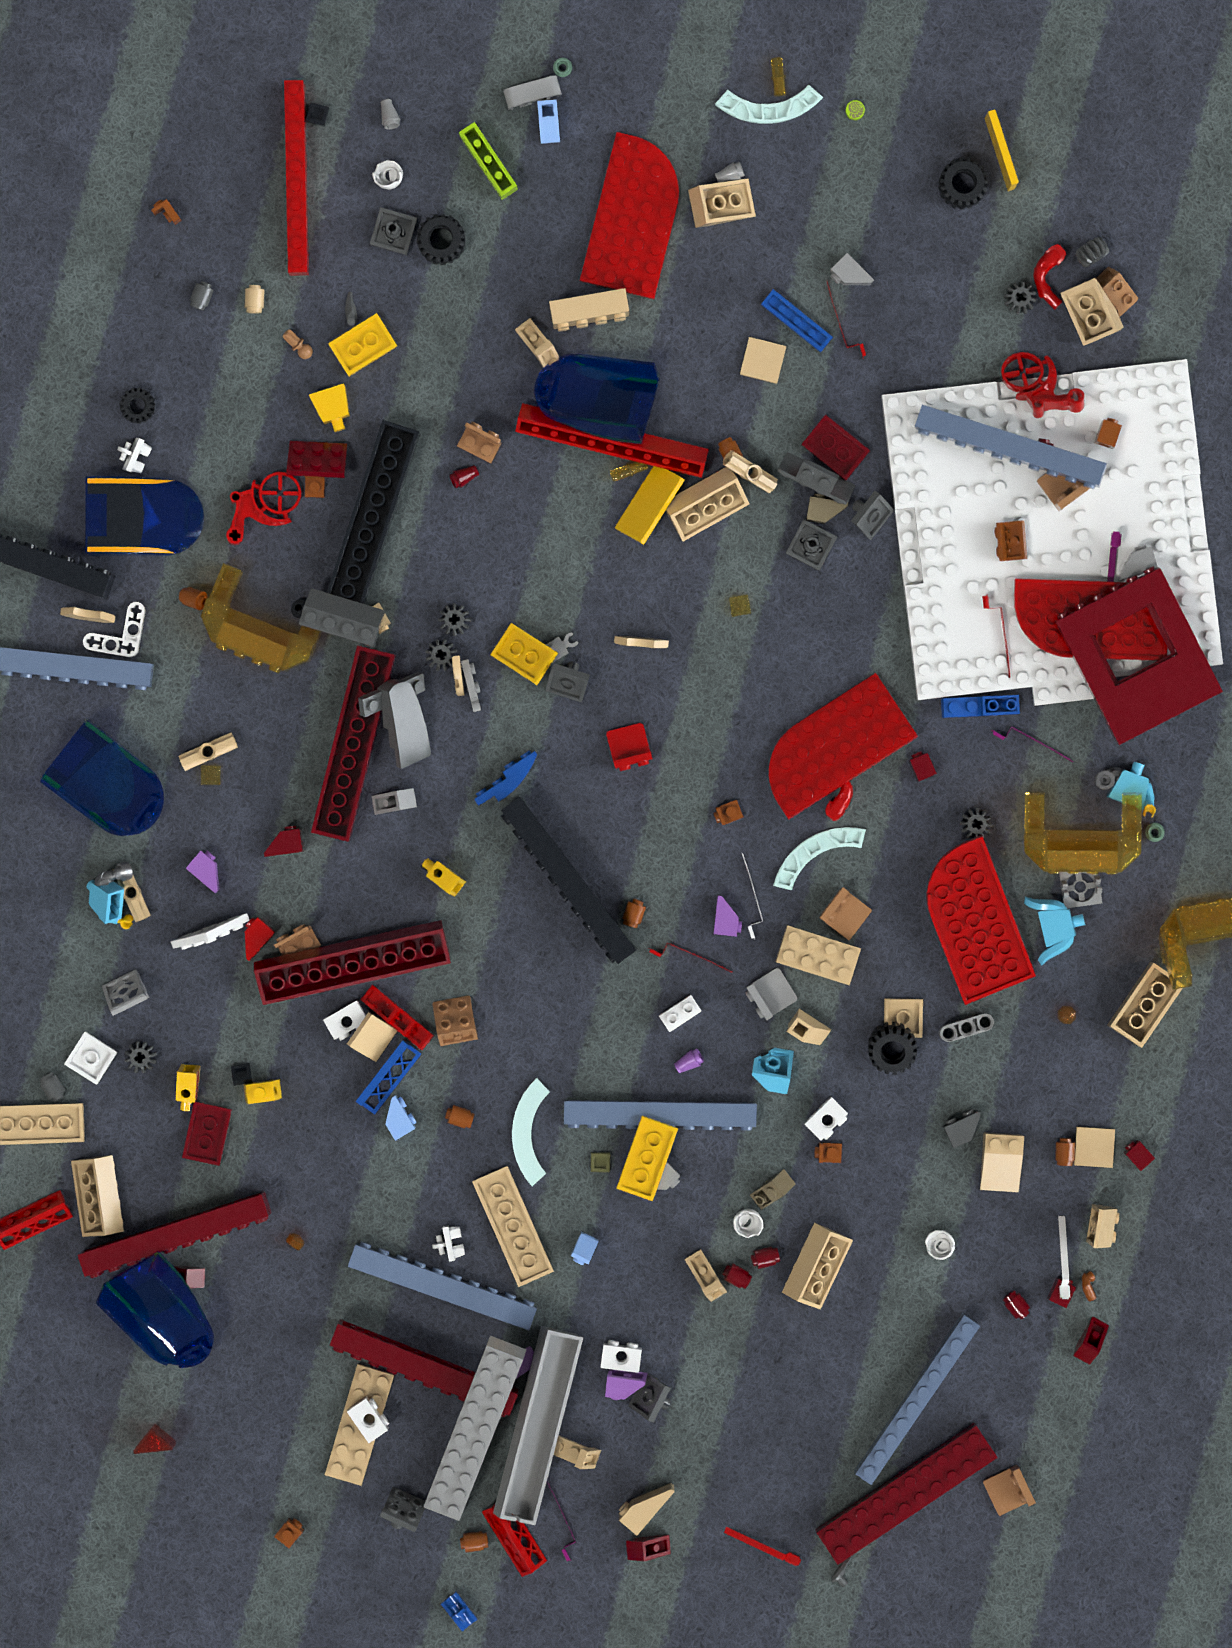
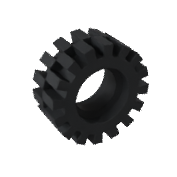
M131 388L130 391L127 390L125 395L121 397L122 400L119 403L120 411L127 420L133 423L146 422L155 412L154 398L145 389ZM136 398L142 399L145 403V408L140 413H135L130 408L131 402Z

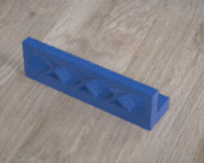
M403 1040L356 1102L375 1115L420 1057L421 1053ZM406 1048L416 1054L412 1061L403 1062L402 1053ZM399 1057H400L401 1062L396 1063V1061H397V1060L399 1059ZM393 1065H401L402 1074L400 1076L391 1077ZM389 1072V1078H384ZM392 1079H397L392 1085ZM383 1080H390L391 1088L386 1092H380L379 1083ZM377 1087V1093H372ZM385 1094V1096L381 1099L380 1095ZM378 1095L379 1103L375 1109L365 1102L369 1096Z

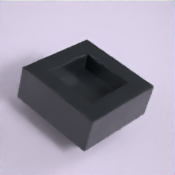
M310 102L306 122L325 127L330 108Z
M250 1063L231 1066L234 1086L253 1083Z

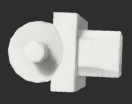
M135 438L133 445L126 442L124 448L118 447L117 450L122 452L119 459L125 461L122 470L142 473L145 464L137 461V457L139 454L148 457L152 448L140 438Z
M443 1226L445 1241L443 1242L442 1235L436 1236L437 1243L432 1244V1248H438L439 1254L443 1255L445 1254L444 1247H446L449 1262L455 1261L457 1257L465 1255L463 1244L455 1246L452 1244V1239L461 1237L460 1226Z

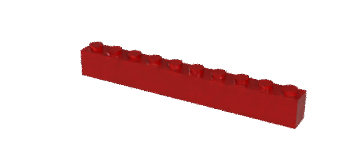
M284 80L288 274L290 276L309 275L304 80Z
M522 403L515 432L702 478L709 450L707 448L646 433L642 434L640 442L607 438L562 424L575 425L591 430L592 420Z

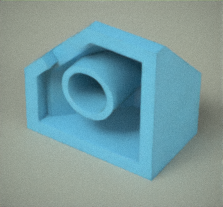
M773 1048L769 1050L768 1054L754 1058L752 1076L767 1091L787 1094L791 1079L794 1051Z

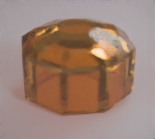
M1062 1006L1057 1012V1019L1062 1024H1071L1076 1019V1011L1071 1006Z
M290 1233L286 1238V1242L296 1250H300L305 1244L304 1240L295 1233Z

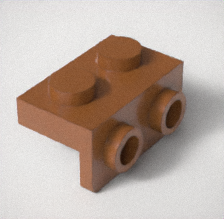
M1024 520L996 523L994 533L998 540L996 554L999 561L1028 559Z

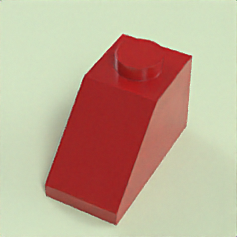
M260 917L252 918L245 925L247 927L245 930V948L248 961H251L276 933Z

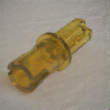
M775 57L771 59V80H773L774 96H785L784 78H786V75L783 72L782 58Z
M627 462L625 466L610 471V476L613 481H618L628 476L633 477V474L648 470L649 468L648 465L633 462L628 464Z

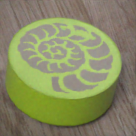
M853 100L847 104L845 112L849 119L859 120L865 113V107L862 102Z

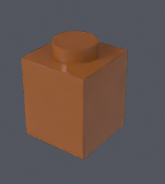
M1112 418L1102 420L1094 443L1110 449L1115 448L1122 425L1118 424L1119 421Z

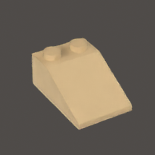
M749 179L699 185L688 190L696 228L756 216Z
M1096 278L1060 293L1083 346L1124 328L1115 307Z
M984 1132L980 1190L1019 1192L1024 1147L1023 1135Z
M1092 1204L1086 1242L1093 1248L1111 1247L1112 1243H1115L1116 1232L1114 1231V1226L1119 1221V1213L1116 1208Z
M672 1483L634 1498L629 1503L625 1502L619 1509V1521L635 1535H638L675 1492L674 1485Z

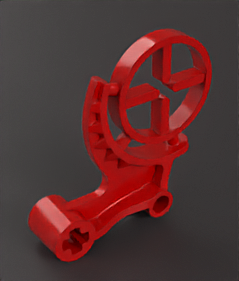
M1020 352L1009 356L1004 361L1001 368L1003 383L1010 390L1019 392L1016 394V399L1027 401L1032 408V415L1035 418H1041L1044 415V411L1053 409L1070 410L1073 413L1081 412L1084 409V392L1081 389L1073 388L1068 394L1063 395L1054 394L1057 372L1049 356L1046 355L1044 360L1040 361L1038 357L1031 353ZM1021 358L1034 361L1038 366L1026 368L1025 373H1022L1024 386H1016L1007 380L1020 376V371H1023ZM1017 359L1019 370L1004 373L1008 364ZM1047 364L1049 374L1046 381H1043V365ZM1041 372L1039 378L1033 384L1028 385L1025 374Z
M275 472L268 475L261 485L255 484L256 480L253 479L250 490L240 493L234 491L230 494V501L236 504V510L231 526L226 534L228 543L239 545L243 541L244 519L247 517L268 526H281L291 523L288 513L297 507L301 499L300 485L292 475H287L285 472ZM278 476L279 491L282 490V476L290 478L296 484L298 492H283L284 496H298L296 503L290 509L282 511L281 496L278 497V511L269 508L265 504L262 495H277V491H262L265 482L271 477ZM254 488L259 489V499L263 505L260 509L254 499ZM238 495L239 499L237 501H234L232 499V496ZM268 510L273 514L283 515L284 519H274L263 512ZM233 531H237V535H240L237 541H233V538L229 537L230 534H233Z

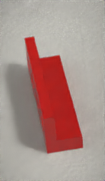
M59 1190L1 1218L0 1245L3 1250L72 1218L73 1215L65 1203L62 1192ZM58 1211H65V1214L61 1216L55 1215ZM42 1219L48 1220L44 1224H37ZM25 1227L30 1228V1230L25 1233L20 1232L21 1229ZM6 1236H13V1238L7 1242H4L2 1239Z
M495 1504L482 1511L484 1517L522 1577L533 1573L547 1562L524 1523L516 1520L515 1522L518 1527L517 1531H514L511 1528V1520L501 1519L493 1514ZM521 1537H525L528 1541L527 1547H523L521 1544ZM531 1553L536 1554L539 1562L535 1565L531 1560Z

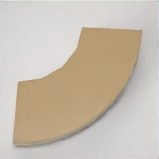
M77 607L61 608L60 615L102 623L115 622L114 615L103 611L85 610Z
M615 636L614 638L615 644L625 646L667 648L669 643L668 640L629 636Z
M453 656L452 665L456 694L464 696L460 656Z

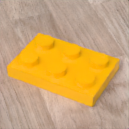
M377 313L328 343L349 377L398 347Z
M511 623L490 655L538 685L558 653Z

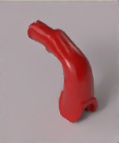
M1059 244L1051 246L1037 262L1033 273L1038 296L1043 298L1054 310L1062 301L1051 290V287L1045 280V276L1055 265L1058 266L1066 256V251Z
M850 781L841 786L838 795L833 801H829L825 808L826 815L832 821L839 820L851 802L853 786Z

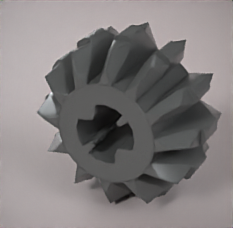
M1097 237L1081 246L1075 255L1083 267H1089L1108 254L1109 249L1106 242L1101 237Z
M1015 282L1013 288H1007L1010 294H1004V298L1010 299L1004 303L1005 306L1012 305L1009 308L1010 312L1017 308L1016 315L1020 314L1021 309L1024 314H1027V308L1032 310L1034 306L1031 303H1036L1037 299L1032 298L1036 291L1029 292L1032 287L1031 285L1024 288L1025 282H1021L1020 287ZM1022 294L1024 296L1023 300H1025V302L1022 300L1018 302L1016 300L1018 298L1016 297V295L1020 296Z
M453 603V610L448 605L445 606L448 613L440 612L441 615L445 616V618L438 619L439 622H445L440 628L444 629L448 626L445 632L447 635L451 629L453 630V636H457L456 630L458 629L461 634H464L461 627L469 629V626L464 623L471 622V618H464V616L469 614V611L461 613L464 609L463 605L456 610V603ZM453 615H457V618L460 617V621H457L456 625H452L453 623L449 621L450 618H453Z
M436 639L437 646L435 647L432 643L429 644L433 650L425 651V653L431 654V656L425 659L426 661L433 660L429 665L431 668L437 664L436 671L440 670L441 665H443L444 671H447L446 664L448 663L450 667H453L450 659L453 657L451 654L457 653V650L450 651L449 649L454 644L450 643L446 647V639L443 640L442 645ZM439 650L447 653V656H444V660L436 658Z
M976 808L974 815L973 811L969 809L968 814L970 817L965 814L962 815L967 821L960 822V825H966V828L961 829V832L969 831L966 838H970L973 833V838L978 837L979 834L984 839L983 831L986 834L991 833L986 829V827H993V824H987L986 822L991 819V816L984 818L987 811L983 810L979 815L980 810ZM974 819L981 822L979 829L972 827L971 824L974 823L972 822Z
M139 1041L136 1042V1048L132 1044L129 1045L132 1052L125 1051V1054L130 1056V1058H126L124 1061H131L128 1069L135 1066L134 1073H138L140 1068L142 1073H146V1067L149 1070L153 1069L150 1063H157V1060L151 1059V1057L157 1056V1052L150 1053L154 1046L152 1045L146 1049V1041L142 1044V1047ZM139 1052H142L141 1055H145V1059L142 1062L136 1059Z

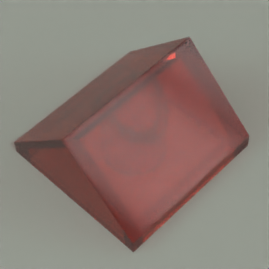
M154 1424L133 1452L134 1454L173 1450L176 1440L158 1425Z

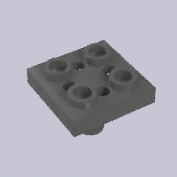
M380 207L370 245L407 256L417 218Z
M803 519L785 554L820 571L837 536Z
M392 1487L380 1517L391 1521V1526L395 1529L404 1527L415 1532L425 1510V1501Z

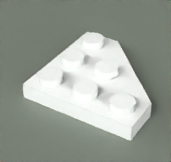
M247 913L238 915L218 924L205 927L202 930L181 936L171 941L173 949L181 947L182 950L203 943L207 944L217 940L216 937L218 935L223 937L230 934L229 930L231 929L235 931L243 928V923L250 920Z

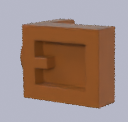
M167 199L164 201L159 200L153 205L154 208L151 211L155 216L165 209L163 215L169 223L173 221L176 225L182 221Z
M305 476V498H324L325 477Z
M737 800L716 807V812L713 813L716 822H721L722 826L743 818Z
M819 1142V1146L815 1147L814 1158H818V1163H841L842 1143Z
M288 1518L274 1537L287 1548H290L303 1533L304 1529L301 1528L303 1525L295 1518L293 1520Z

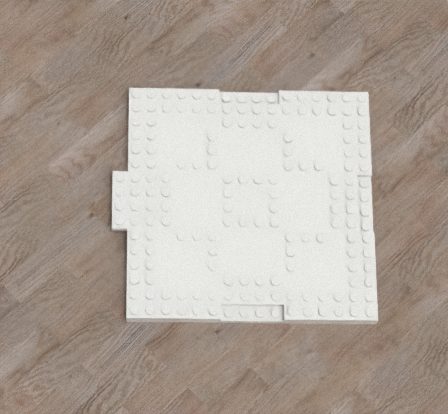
M1187 359L1057 375L1054 394L1063 395L1068 394L1073 388L1081 389L1084 392V409L1078 413H1073L1070 410L1044 411V415L1041 418H1035L1032 415V408L1028 402L1017 400L1016 394L1019 392L1010 390L1003 382H988L881 396L917 700L1032 687L1034 706L1094 699L1073 658L1049 654L1034 645L1024 634L1017 621L1014 609V579L1107 582L1111 533L1113 531L1122 534L1121 546L1117 548L1114 582H1127V579L1118 581V575L1130 553L1135 551V547L1146 545L1147 548L1152 547L1157 566L1161 568L1209 665L1223 664L1211 557L1206 535L1199 475L1201 473ZM1038 378L1027 379L1028 385L1033 384ZM1022 379L1009 381L1016 386H1024ZM923 404L1038 441V438L1048 439L1050 443L1054 444V447L1107 463L1100 488L1095 487V489L1087 490L1062 510L1058 511L1037 483V480L1046 474L1047 471L1039 469V472L1029 469V465L1023 463L1018 466L1010 463V459L1004 457L1002 460L991 457V453L985 451L984 454L973 451V447L966 446L962 448L954 445L955 442L951 440L943 442L936 439L937 436L929 434V436L919 434L915 424L921 406ZM1107 418L1119 421L1118 424L1122 425L1115 448L1113 449L1094 443L1101 421L1107 420ZM1024 520L1028 559L999 561L996 554L998 540L994 533L996 523ZM988 594L989 608L995 609H984L982 596ZM998 607H1002L1003 620L1009 656L1010 678L1008 676L1007 656L1001 620L1000 608ZM1167 647V656H1168V655H1170L1171 653H1170V651H1169V649H1168V647ZM1106 659L1115 677L1129 676L1156 662L1149 660Z

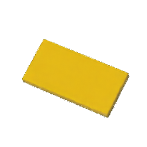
M994 109L988 111L985 122L1007 190L1011 191L1015 189L1019 181L996 110Z
M653 466L616 524L615 529L644 545L683 484L684 479L667 469Z
M641 1116L616 1189L653 1201L678 1128Z

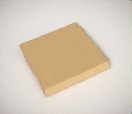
M749 337L740 375L777 384L786 346Z
M884 998V1023L888 1022V1025H892V1022H896L897 1026L900 1023L904 1024V1028L908 1027L915 1038H922L923 999Z
M368 1012L347 1045L377 1062L397 1033V1030Z
M1076 1127L1074 1165L1113 1168L1115 1129Z

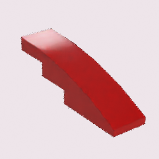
M374 985L360 999L420 1050H423L434 1037L430 1031Z

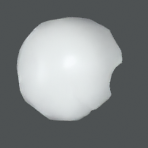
M386 160L377 164L372 176L377 185L383 189L390 190L396 188L401 183L403 170L395 161ZM388 171H389L390 181H388V180L386 179V173H387Z
M743 1209L734 1216V1229L738 1235L746 1238L758 1236L763 1229V1219L757 1211ZM751 1219L750 1225L745 1227L744 1225Z
M935 1230L929 1233L925 1239L927 1252L935 1259L944 1260L950 1257L955 1250L954 1239L946 1231Z

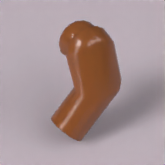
M1091 1271L1082 1275V1289L1088 1301L1096 1299L1095 1292L1090 1283L1095 1281V1276Z

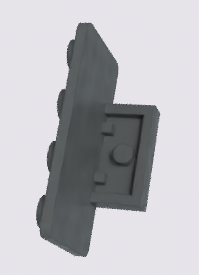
M789 452L786 453L778 468V472L784 477L791 478L802 486L809 487L821 495H826L840 504L846 505L855 488L853 483L845 481L839 475Z

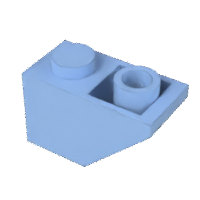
M557 100L537 101L541 144L560 142Z
M397 1095L391 1099L385 1124L395 1141L416 1128L414 1124L417 1123L412 1113L407 1114L404 1109L407 1105L403 1098H398Z
M581 1231L571 1252L573 1261L584 1265V1263L589 1264L599 1240Z

